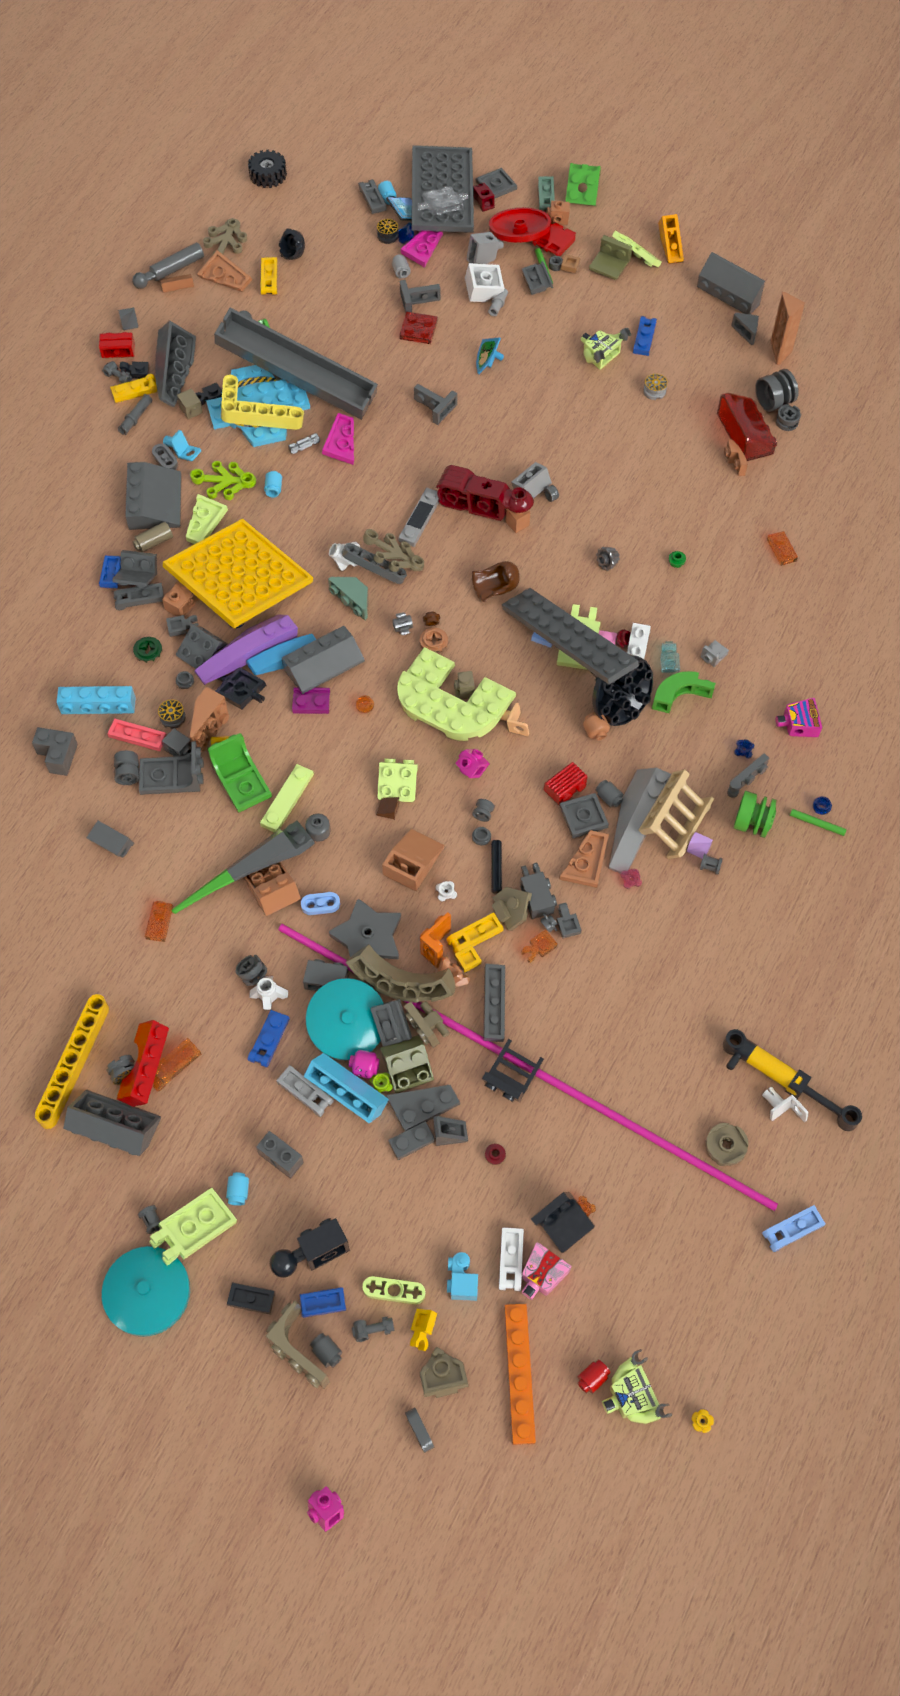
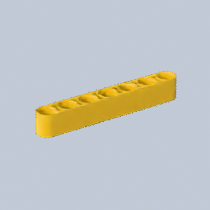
M100 994L92 995L88 999L35 1111V1118L44 1129H51L57 1124L107 1017L109 1006ZM97 1004H102L100 1008L94 1009ZM88 1022H94L92 1026L86 1027ZM80 1040H85L84 1044L77 1045ZM77 1058L74 1063L68 1064L70 1059ZM68 1076L67 1081L60 1082L62 1077ZM60 1095L58 1100L51 1101L53 1096ZM51 1114L49 1119L42 1120L44 1115Z

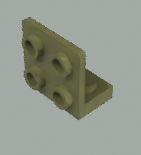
M604 235L601 238L600 252L590 264L589 270L617 280L630 262L632 246Z

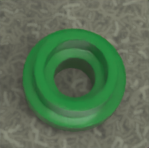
M674 551L670 553L668 560L672 567L679 568L685 564L686 556L680 551Z

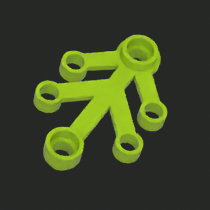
M214 461L212 463L213 471L219 472L222 476L204 475L201 469H194L190 472L191 481L197 485L202 484L203 481L219 483L207 489L209 499H215L219 491L232 483L236 485L225 489L223 492L226 500H232L234 494L241 489L252 488L256 485V477L250 472L244 473L236 462H231L228 465V472L220 461ZM230 473H236L239 477H233Z

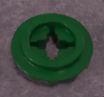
M143 637L134 644L133 652L139 661L143 660L147 663L160 657L162 645L154 637ZM150 646L151 650L146 654L145 650Z

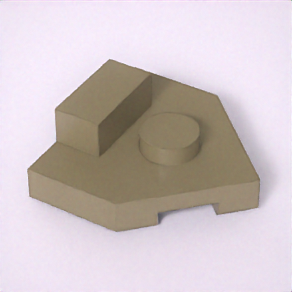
M506 887L493 897L495 903L492 907L499 921L504 922L509 931L514 930L526 921L528 914L526 912L528 902L531 901L532 893Z
M436 1347L431 1358L420 1371L424 1396L436 1395V1398L458 1393V1389L468 1387L463 1362L457 1358L454 1359Z

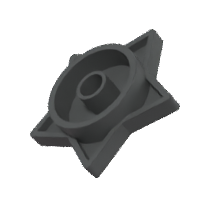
M357 899L350 919L331 929L329 936L348 948L350 957L369 944L381 958L399 959L393 935L401 920V913H377L363 901Z

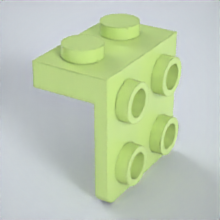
M385 758L384 762L379 763L378 799L398 797L399 801L413 802L416 794L418 764H414V760H403V763H395L396 759Z

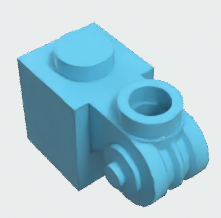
M464 1252L455 1254L453 1258L448 1257V1271H452V1279H447V1293H451V1300L477 1301L478 1274H466L464 1272L470 1265V1258Z

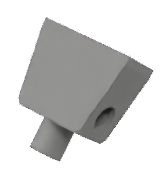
M491 232L471 234L466 260L471 264H487L494 261L497 250L502 249L504 246L503 241L497 239Z

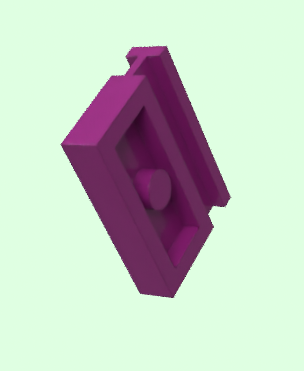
M298 687L293 688L292 712L294 714H329L330 688H313L303 694Z

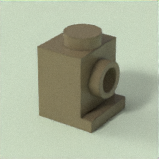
M472 671L458 672L457 680H454L457 698L469 699L474 693L475 685Z

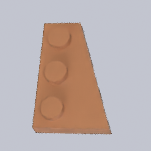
M590 830L579 846L578 851L560 875L559 880L597 888L609 834Z

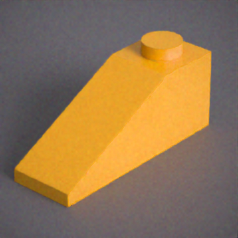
M678 215L662 216L658 225L668 264L684 262Z

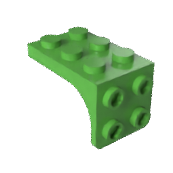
M241 733L232 735L228 739L215 743L208 748L212 768L238 813L272 797L271 791L249 755Z

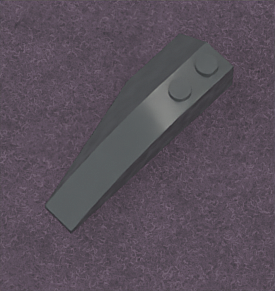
M168 321L158 330L155 377L159 400L174 407L178 400L177 394L181 393L180 390L185 384V378L188 376L189 369L194 362L196 336L175 323Z

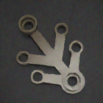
M231 218L221 227H209L208 233L210 237H205L203 244L204 247L210 248L220 243L218 251L224 255L229 242L233 252L239 254L242 252V245L240 243L247 241V234L239 229V220ZM233 233L237 235L240 243H237L232 237Z
M367 529L363 535L365 544H375L387 551H377L373 557L375 562L383 563L384 559H401L403 561L400 562L392 560L389 569L393 572H398L399 568H410L413 571L423 570V558L414 555L409 543L403 541L399 546L392 533H387L384 537V542L378 539V533L375 530Z

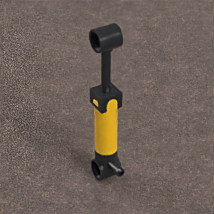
M738 1029L730 1030L727 1033L723 1042V1048L726 1053L733 1055L726 1065L729 1070H733L740 1059H742L786 1088L785 1092L793 1095L797 1100L803 1092L838 1115L837 1124L842 1130L852 1131L859 1125L862 1120V1112L858 1107L848 1105L842 1109L807 1086L812 1077L799 1069L797 1072L747 1039L745 1034ZM730 1040L738 1041L739 1045H733ZM845 1115H850L854 1122L848 1121Z

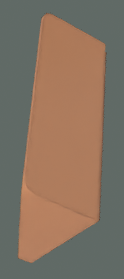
M191 274L160 280L163 293L194 287Z

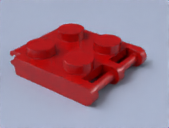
M555 222L551 224V229L545 236L533 240L532 244L540 246L544 251H549L555 256H561L575 242L576 232L568 228L564 230V226Z

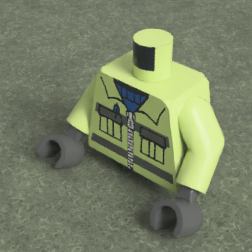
M624 328L615 335L602 331L596 332L593 336L587 333L583 334L581 342L584 343L583 354L586 362L593 363L598 369H602L620 353L621 342L627 341L628 336H631L629 328Z
M639 1349L632 1354V1357L621 1364L613 1375L612 1385L609 1388L612 1397L602 1401L603 1407L607 1414L619 1409L622 1418H628L631 1422L648 1424L660 1418H670L672 1413L665 1415L663 1411L664 1407L669 1406V1404L659 1405L646 1374L640 1365L645 1363L648 1357L640 1360L638 1353L642 1349Z

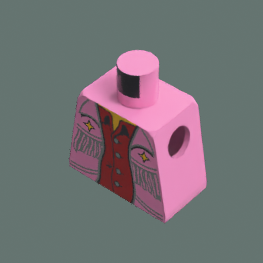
M537 1242L522 1273V1279L527 1282V1285L522 1290V1294L530 1300L534 1298L538 1291L547 1296L570 1272L571 1265Z

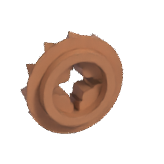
M429 628L422 632L420 636L421 648L425 647L433 652H442L447 647L448 636L442 629ZM433 636H435L436 639L435 645L432 644Z

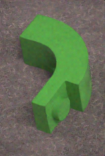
M687 671L673 674L659 685L652 709L670 714L673 701L683 694H695L712 699L716 683L705 679H698L699 672Z

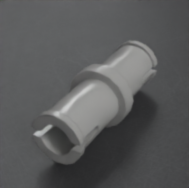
M504 288L502 293L493 298L492 305L488 310L491 316H497L500 308L504 306V300L508 295L507 289Z

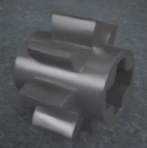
M404 612L396 614V618L392 619L395 632H400L401 635L409 634V629L413 628L411 616H406Z

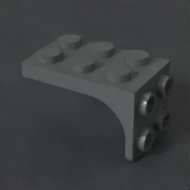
M196 741L192 742V752L184 756L141 758L139 769L140 795L200 792V784H204L203 773H201V768H204V760L201 757V748L197 747Z

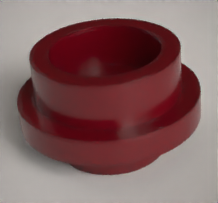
M625 629L618 631L616 641L620 647H627L629 645L630 631Z
M491 1144L486 1148L485 1158L490 1164L499 1165L505 1160L506 1151L500 1144ZM498 1151L499 1156L494 1157L491 1153Z

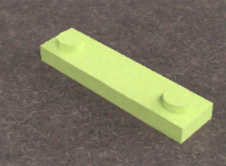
M296 764L261 820V827L274 833L281 829L313 777L314 773L312 770Z

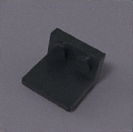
M570 1192L561 1193L531 1218L536 1226L544 1228L561 1253L566 1252L595 1228L594 1223Z

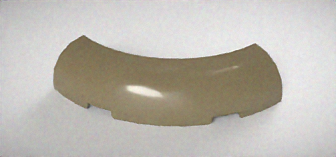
M369 944L346 961V964L362 981L366 980L375 987L376 991L394 999L415 1003L428 1000L433 1002L452 996L456 989L455 980L449 968L430 974L404 971L381 958Z

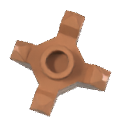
M448 957L441 958L437 972L449 968L455 980V987L469 984L470 978L467 975H463L462 970L455 963H450Z

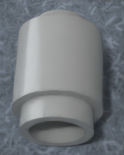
M402 255L393 257L392 267L396 276L401 279L409 276L411 269L406 258Z

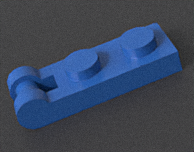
M641 316L633 354L649 356L657 318L647 319L645 316Z
M270 1010L255 1045L249 1053L248 1061L253 1063L256 1061L266 1068L269 1066L290 1020L289 1016ZM260 1050L266 1052L264 1056L260 1055Z

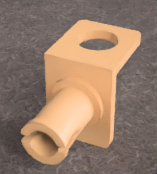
M515 703L511 711L506 710L500 720L507 721L509 732L529 736L528 725L517 721L521 711L519 703ZM515 726H519V727L523 728L524 730H523V731H522V730H519V729H517Z

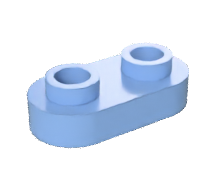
M333 892L309 894L301 900L302 911L307 915L333 913L340 907V898ZM329 902L334 903L332 906L327 905Z

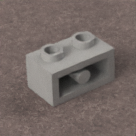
M537 462L511 482L513 489L522 487L533 498L552 484L547 467Z

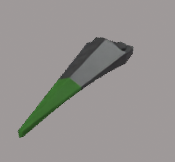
M297 820L288 825L284 830H277L171 911L176 914L201 898L240 878L300 855L313 846L315 842Z

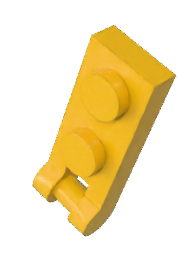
M277 257L261 258V295H266V293L277 295Z
M148 374L145 378L111 386L110 389L115 403L157 392L155 376Z
M493 912L451 934L446 940L449 945L453 946V952L457 953L471 945L474 947L503 932L504 928ZM463 938L465 942L460 944L458 940Z

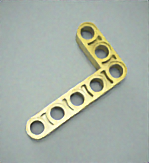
M226 375L223 378L221 419L224 422L298 430L302 427L304 411L300 407L237 401L238 378L234 375Z

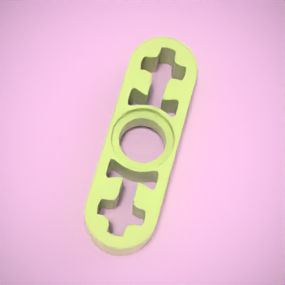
M374 1276L368 1277L363 1282L364 1294L372 1299L416 1305L422 1303L426 1295L424 1286L417 1282ZM375 1282L376 1287L382 1288V1283H386L384 1287L385 1295H381L382 1291L379 1289H375L374 1293H370L369 1288L366 1287L371 1286V1283ZM391 1285H398L401 1291L399 1295L391 1296L388 1293V1288ZM403 1286H408L407 1291L413 1292L414 1288H418L419 1293H422V1295H418L417 1299H413L412 1294L406 1293V1298H402L404 1295Z

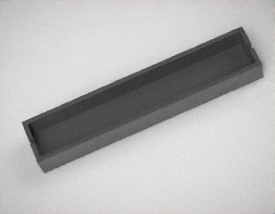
M229 308L223 318V322L220 323L214 333L216 345L361 420L377 393V383L232 308Z

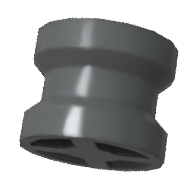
M478 799L476 802L477 807L473 810L472 815L479 821L488 822L491 818L490 813L494 810L495 805L489 800Z

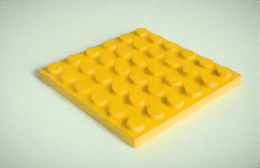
M244 519L231 524L163 561L164 569L233 628L243 624L313 582V577Z

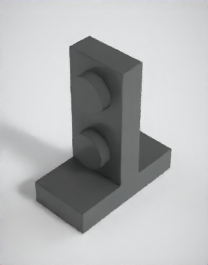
M399 280L400 295L406 315L412 314V305L441 300L439 284L408 289L406 280Z
M420 384L414 387V399L433 410V423L437 425L457 406V393L451 391L443 398Z

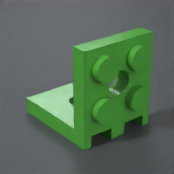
M570 163L565 202L596 206L601 166ZM581 183H585L587 185V190L585 192H580L578 190V186Z

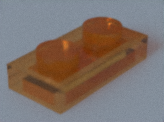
M784 531L768 535L767 541L781 566L797 562L798 556Z

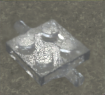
M451 186L430 190L423 193V200L425 202L417 204L419 211L429 209L434 215L463 209V202L461 200L468 199L467 192L457 194Z

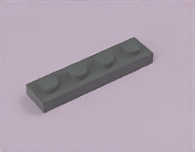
M485 964L483 1041L504 1042L505 965Z

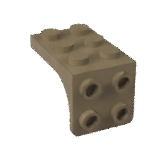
M296 1301L292 1304L288 1303L281 1311V1318L277 1322L273 1321L267 1328L266 1332L268 1334L266 1338L272 1345L271 1349L279 1358L283 1360L286 1357L289 1360L290 1367L300 1374L303 1371L306 1374L307 1381L315 1388H318L320 1385L325 1389L330 1382L327 1375L296 1350L288 1341L289 1329L301 1313L299 1303Z

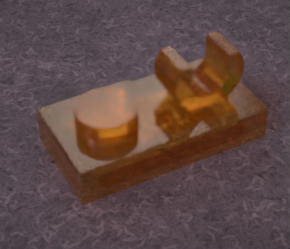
M153 901L145 933L146 940L166 941L173 904Z

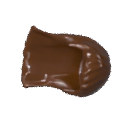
M508 561L497 563L485 570L472 571L473 589L476 591L478 599L482 602H485L492 596L511 592L518 586L520 581L518 567Z

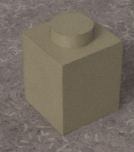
M192 388L177 394L179 407L187 419L203 413L201 401Z

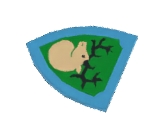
M500 337L482 339L476 360L478 374L486 367L491 368L495 358L500 361L503 360L504 355L496 351L501 339Z

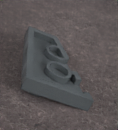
M451 1085L386 1095L404 1131L425 1121L428 1122L433 1117L439 1116L460 1105V1101Z

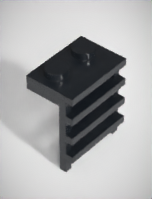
M508 1039L489 1073L485 1072L482 1080L485 1082V1087L494 1092L496 1089L504 1093L502 1096L513 1102L516 1100L521 1102L534 1076L540 1069L544 1058L540 1057L537 1064L509 1049L512 1040ZM507 1052L533 1067L534 1069L531 1074L502 1059ZM499 1063L528 1078L525 1085L498 1071Z

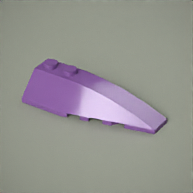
M278 614L245 630L195 669V673L205 685L237 670L239 667L247 665V660L259 653L297 638L298 627L288 615Z

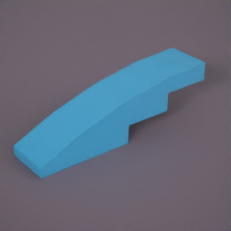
M313 634L294 638L248 659L246 663L254 675L284 669L281 657L315 641L316 638Z

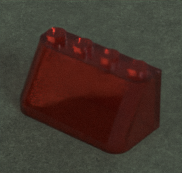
M733 393L721 394L717 415L729 438L740 447L746 460L751 461L773 455L777 446V440L772 436L768 424L766 425L756 402L752 398Z

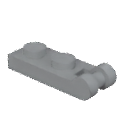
M290 1065L276 1080L277 1084L319 1117L325 1113V1108L331 1106L334 1102L328 1094ZM317 1097L321 1099V1102L318 1105L314 1103V1100Z

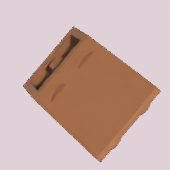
M208 687L195 700L190 731L191 743L196 741L197 747L201 748V752L206 749L211 737H215L219 728L226 724L229 719L225 697Z
M411 829L382 864L383 875L417 892L445 845Z
M281 862L243 877L266 916L301 899L294 880Z

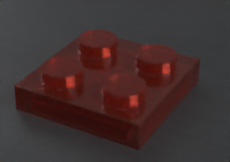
M406 312L399 335L400 340L431 344L438 316Z

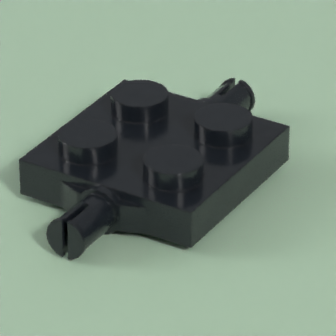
M240 667L231 675H224L217 679L222 681V684L215 692L224 696L225 701L241 710L252 700H256L259 703H263L265 697L259 694L267 686L265 681Z

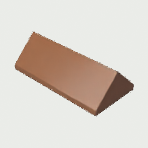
M782 292L770 340L777 365H780L793 351L805 302L787 292Z

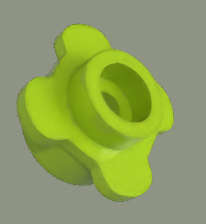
M386 1072L370 1078V1083L380 1093L384 1091L390 1092L393 1089V1085L389 1082L390 1076Z

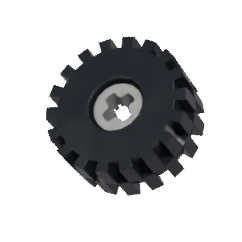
M269 149L266 152L260 150V153H254V156L251 155L248 160L250 180L253 184L257 183L258 187L261 185L263 188H266V186L272 188L273 185L277 187L278 183L282 184L283 180H286V161L281 153H276L275 150L269 152Z

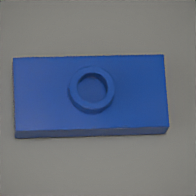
M105 555L99 581L100 587L118 588V583L113 582V577L121 570V556Z
M343 1287L300 1294L303 1318L346 1311Z

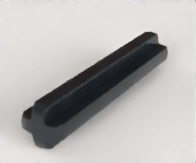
M493 840L491 842V892L498 894L502 891L501 840Z

